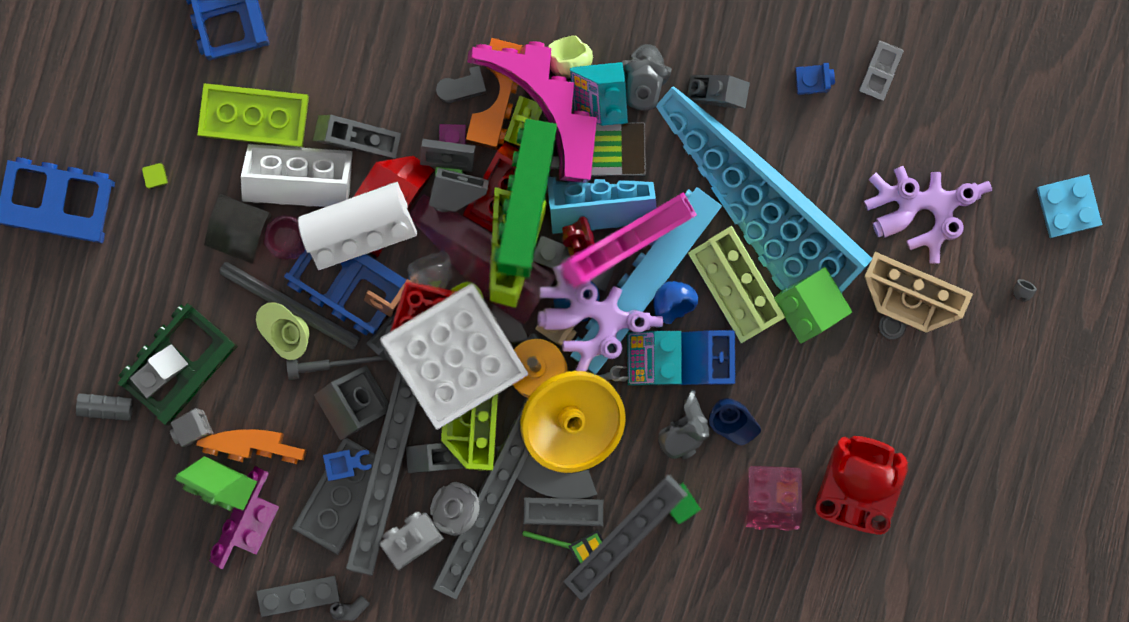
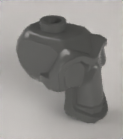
M645 44L632 53L629 61L624 60L622 63L624 77L627 81V105L633 109L648 111L657 106L661 86L670 78L672 69L664 65L663 57L655 46Z
M693 389L690 390L684 400L686 416L676 422H671L658 435L661 451L671 459L681 457L684 460L696 453L695 449L709 437L708 420L701 411L700 404L695 396L696 391Z

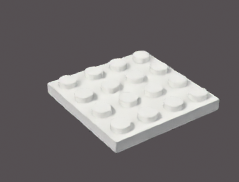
M473 283L381 338L382 343L436 430L528 375V372Z

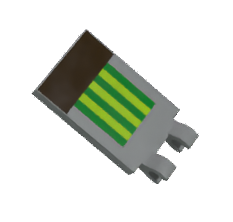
M645 122L605 126L596 123L591 176H645ZM552 157L551 169H559V157Z

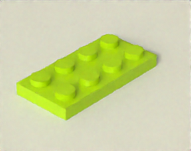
M204 83L198 136L303 148L309 96L306 94Z

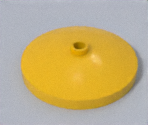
M584 371L561 373L543 382L528 398L521 415V436L531 456L542 466L563 473L580 472L596 466L614 451L624 432L625 409L616 390L602 377Z

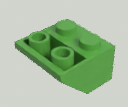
M205 456L177 474L175 480L185 484L184 490L194 495H200L203 500L232 511L233 507L244 510L257 481Z

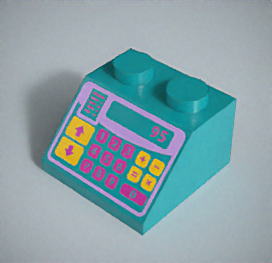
M622 62L570 68L571 82H574L573 111L589 112V116L597 117L596 123L601 126L628 123L626 87Z
M681 331L627 333L628 385L682 384Z

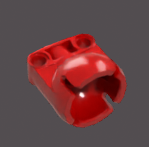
M852 436L850 439L842 437L833 448L820 491L817 494V514L825 520L858 531L877 535L886 533L890 528L891 519L908 471L906 457L902 453H895L894 448L875 439L862 436ZM830 500L834 505L828 507L824 506L822 502ZM879 515L883 516L885 520L878 522L873 517Z

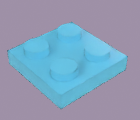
M1089 174L1037 187L1049 238L1102 225Z

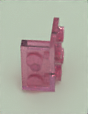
M751 466L748 472L749 505L746 518L747 527L759 530L766 528H776L785 531L799 529L802 517L801 470L792 467Z

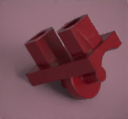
M582 216L574 224L562 228L564 234L562 241L564 246L568 248L570 258L595 245L593 231L590 229L586 217Z

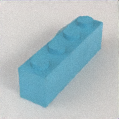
M548 177L547 186L553 234L563 233V227L574 224L582 216L588 219L591 230L620 228L631 224L656 209L653 182L619 180L617 184H609L603 179H595L594 183L556 181V177Z

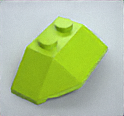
M498 393L442 426L441 441L466 469L493 470Z

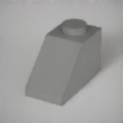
M194 409L171 422L173 429L170 430V434L175 444L180 443L181 447H187L202 438L214 434L204 411L200 409Z

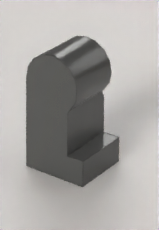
M480 66L469 68L470 76L455 80L451 78L440 80L436 87L439 99L449 104L487 94Z

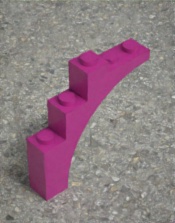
M531 41L529 44L524 45L521 48L520 54H518V50L512 48H503L502 51L492 50V46L484 44L472 47L468 52V63L488 67L513 80L537 102L549 123L557 124L556 144L559 155V180L586 183L591 180L597 117L589 116L590 113L585 111H574V114H571L574 82H567V78L561 76H552L549 79L552 48L544 47V43Z
M683 192L561 264L563 268L561 274L567 284H572L576 288L692 219L697 214Z

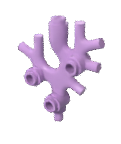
M904 166L894 169L898 179V183L895 186H890L875 173L869 181L878 189L879 194L864 201L867 211L891 201L899 203L897 211L876 219V222H873V228L877 237L883 236V238L902 231L912 222L918 211L922 209L930 210L935 216V225L932 230L906 242L909 250L923 245L928 246L929 263L931 264L940 263V248L943 241L946 239L954 240L963 232V223L958 218L953 217L954 209L958 206H969L976 200L981 199L982 194L992 191L989 181L979 185L976 183H965L954 191H946L941 187V172H931L928 190L920 192L918 182L913 178H908ZM905 185L912 187V193L905 191ZM964 190H968L970 192V198L964 197ZM949 224L956 226V232L949 230Z
M561 265L553 268L558 281L557 286L539 288L540 298H568L571 301V306L567 309L544 308L543 311H539L538 327H543L544 330H563L575 326L581 320L588 317L595 319L599 324L598 334L592 340L563 341V351L579 352L581 354V359L575 371L586 372L590 362L597 355L610 359L618 357L622 351L621 342L616 338L619 330L628 328L639 333L649 330L650 327L663 326L662 316H650V313L638 310H631L629 312L620 310L617 302L623 290L613 286L609 296L600 302L596 301L597 289L590 284V279L576 288L572 284H567L561 274L563 270ZM586 289L590 292L588 298L583 297V292ZM640 317V325L635 326V319ZM610 343H613V344H614V349H613V351L608 352V350H607L608 345H609Z

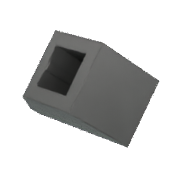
M691 75L687 97L695 103L725 108H746L750 82L730 75Z

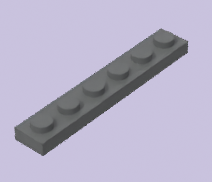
M670 475L665 477L563 582L582 601L688 494Z

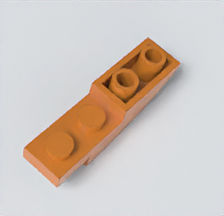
M253 429L233 430L210 435L198 440L196 445L203 447V453L217 456L218 451L229 453L228 459L243 462L244 457L251 458L253 448L257 449L256 455L269 458L272 457V453L283 455L281 461L297 464L298 459L305 460L307 452L304 449L282 444L283 433Z

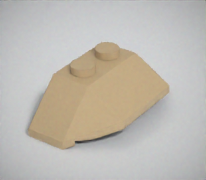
M874 252L864 276L877 312L925 333L962 319L973 293L877 252Z

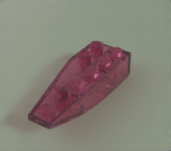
M423 194L410 212L412 221L467 281L479 287L483 298L525 325L543 299L539 297V288L551 287L556 276L535 262H532L530 277L524 280L516 308L490 301L492 234L456 212L437 211L434 207L429 206L430 198Z

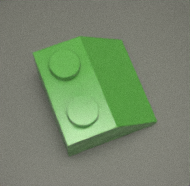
M826 267L782 290L774 297L800 344L820 334L852 313L851 308Z

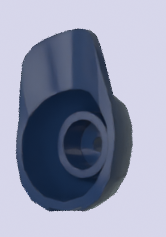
M725 398L717 401L712 407L709 415V424L717 434L738 445H745L761 433V427L742 403L734 399Z

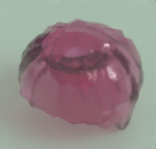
M285 214L274 218L267 225L264 245L274 257L283 260L295 259L306 250L300 234L299 218Z

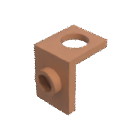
M405 283L392 303L387 302L370 290L367 291L364 301L391 317L399 305Z

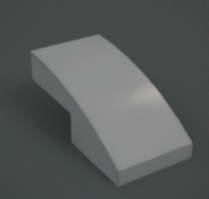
M879 40L859 91L884 101L904 50Z

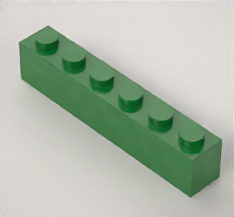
M526 119L524 128H519L517 143L521 144L519 152L514 151L512 167H516L515 175L509 176L507 188L508 191L512 192L510 199L505 198L503 214L507 215L506 222L500 223L498 238L502 239L501 247H495L493 263H498L497 273L523 278L530 277L557 135V124Z

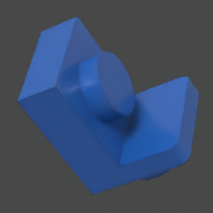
M829 63L795 68L797 95L829 92L831 85H835L834 69H829Z

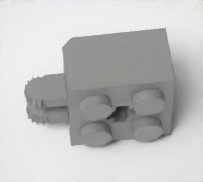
M418 511L404 520L407 525L399 530L398 527H394L382 535L385 540L380 545L398 570L445 539L435 527L428 513L421 515Z

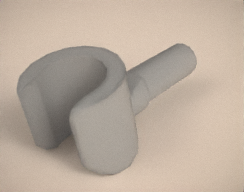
M613 366L610 372L598 375L605 380L623 382L629 379V377L619 376V371L627 368L626 366Z

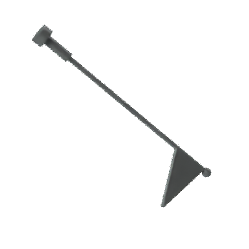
M496 302L493 303L492 315L510 344L522 343L530 339H539L535 333L527 337L514 307ZM380 356L333 362H330L328 359L298 363V359L286 360L289 380L300 379L301 373L331 370L330 367L383 361L384 359Z

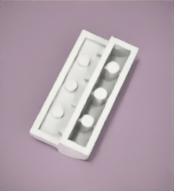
M398 182L299 217V229L307 253H311L318 270L417 236V230L407 210V202Z

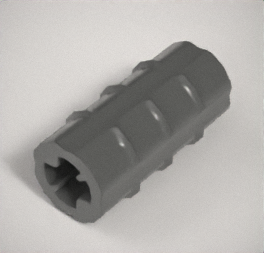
M78 394L76 416L130 421L133 399L120 396Z

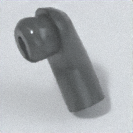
M360 595L352 605L334 603L330 607V614L338 621H354L370 603Z

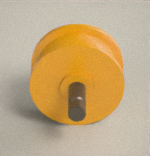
M530 339L522 342L514 349L528 375L512 385L524 397L529 398L537 387L553 376L568 372L564 356L554 344L547 340Z

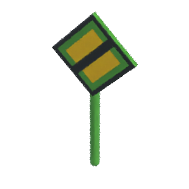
M598 529L572 544L528 531H523L522 533L523 536L570 549L578 565L603 542Z

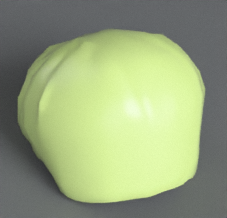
M568 36L548 45V47L552 48L550 69L556 76L568 79L571 78L570 68L592 64L593 55L591 49L587 44L582 43L577 36Z

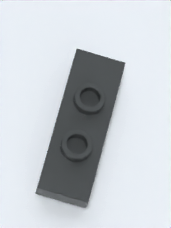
M524 498L523 524L603 526L604 500Z

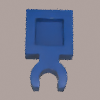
M350 450L323 455L328 481L355 476L354 468L357 467L361 470L371 469L372 464L362 465L360 462V458L363 455H368L369 451L361 450L354 457H351Z

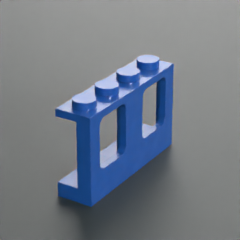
M186 0L188 5L192 4L194 14L190 15L194 30H199L201 39L197 40L199 52L201 55L205 54L209 61L269 45L258 0ZM234 11L238 12L245 38L238 42L212 47L205 27L206 19Z
M16 157V161L7 160L0 195L1 225L103 244L105 237L103 227L111 187H115V182L108 179V174L93 172V176L83 174L82 169L68 167L67 171L57 169L58 165L42 162L41 166L31 165L32 160ZM18 170L47 175L43 200L39 208L12 203ZM70 179L98 184L99 188L92 217L86 218L64 213L63 207Z
M305 248L290 272L284 276L289 280L287 286L298 293H301L302 290L310 293L311 297L309 300L320 307H323L324 304L332 307L333 311L331 314L342 321L349 318L356 323L353 328L367 336L369 332L375 334L387 315L377 310L372 320L365 323L346 311L344 308L345 303L362 279L383 290L386 293L384 300L392 303L406 279L367 254L341 262L342 270L327 293L322 295L300 280L302 273L312 260L311 253H307Z

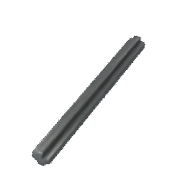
M225 262L220 268L219 273L222 276L270 303L275 302L283 305L294 316L302 318L306 324L350 349H355L359 343L360 338L232 264Z

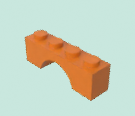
M491 38L489 45L492 46V50L502 51L503 48L516 49L518 54L521 53L522 45ZM488 68L499 81V95L496 102L489 109L472 114L466 141L470 144L497 150L499 144H504L507 129H503L505 118L510 119L513 104L509 103L511 93L516 94L519 85L507 76Z

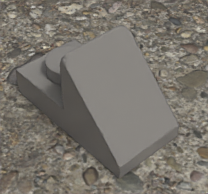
M171 344L147 360L148 363L130 379L143 395L149 399L189 364Z

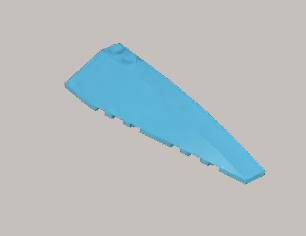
M674 86L671 87L656 106L673 133L679 136L684 144V149L688 155L691 154L699 166L698 170L703 177L707 178L712 186V191L733 222L738 224L744 233L743 237L759 255L758 259L764 267H767L773 276L772 280L778 288L784 290L826 267L842 293L870 264L872 258L797 188Z

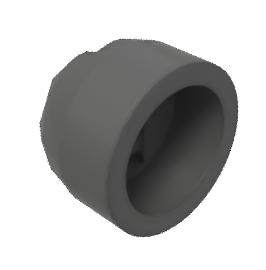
M1019 279L1014 286L1013 295L1017 300L1022 297V302H1026L1034 296L1037 288L1032 283Z

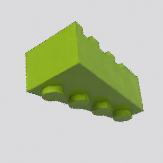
M495 187L490 301L516 308L525 278L497 273L498 263H493L495 247H501L502 239L498 238L500 223H505L507 215L503 214L505 198L510 199L511 197L510 191ZM546 201L543 204L538 235L545 216Z

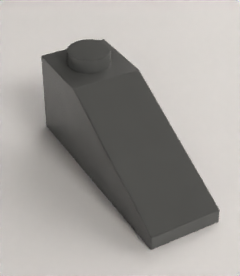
M318 115L313 141L396 159L401 133L334 115Z
M541 236L532 263L553 271L554 267L563 264L571 258L566 246ZM609 267L591 278L590 281L599 290L605 292L615 267Z

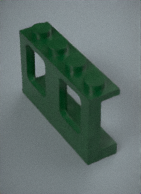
M188 303L185 306L180 305L171 315L173 320L168 326L162 325L154 334L155 341L150 346L146 344L138 352L136 357L139 359L133 366L129 364L119 374L121 379L117 383L153 412L164 425H170L238 347ZM185 319H191L212 337V344L195 362L189 360L175 347L189 365L176 375L178 378L177 384L162 401H156L152 396L149 399L146 398L130 378L147 364L149 358L171 345L169 341L170 336Z

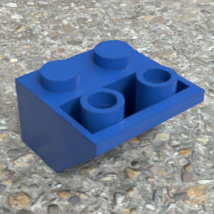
M735 331L681 332V385H734Z

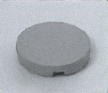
M452 482L446 487L443 486L437 491L431 503L430 515H433L434 520L432 522L442 533L453 536L463 534L477 520L479 499L476 492L463 483Z

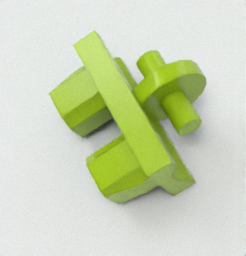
M519 96L504 141L521 146V144L517 143L519 128H524L526 119L539 121L542 110L536 101Z

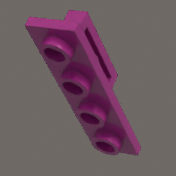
M254 466L253 470L247 475V477L257 481L244 510L234 507L230 518L223 525L222 535L218 543L211 550L209 561L220 569L224 568L234 545L257 555L279 509V506L258 497L269 473L257 466Z

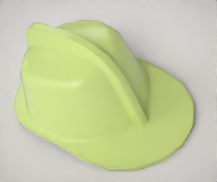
M275 302L266 303L260 307L256 315V323L262 336L281 357L287 360H295L301 357L309 343V328L302 318L294 316L283 305Z

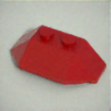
M414 156L376 162L354 197L398 182L407 202V210L409 211L435 170L430 166L420 165V160ZM384 248L372 251L370 253L376 257H379Z

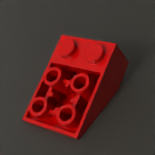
M406 281L390 332L457 293V291Z

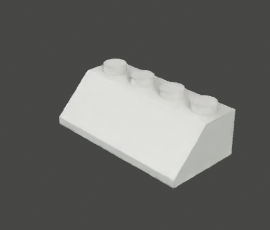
M248 144L241 174L242 201L328 207L349 199L352 151Z

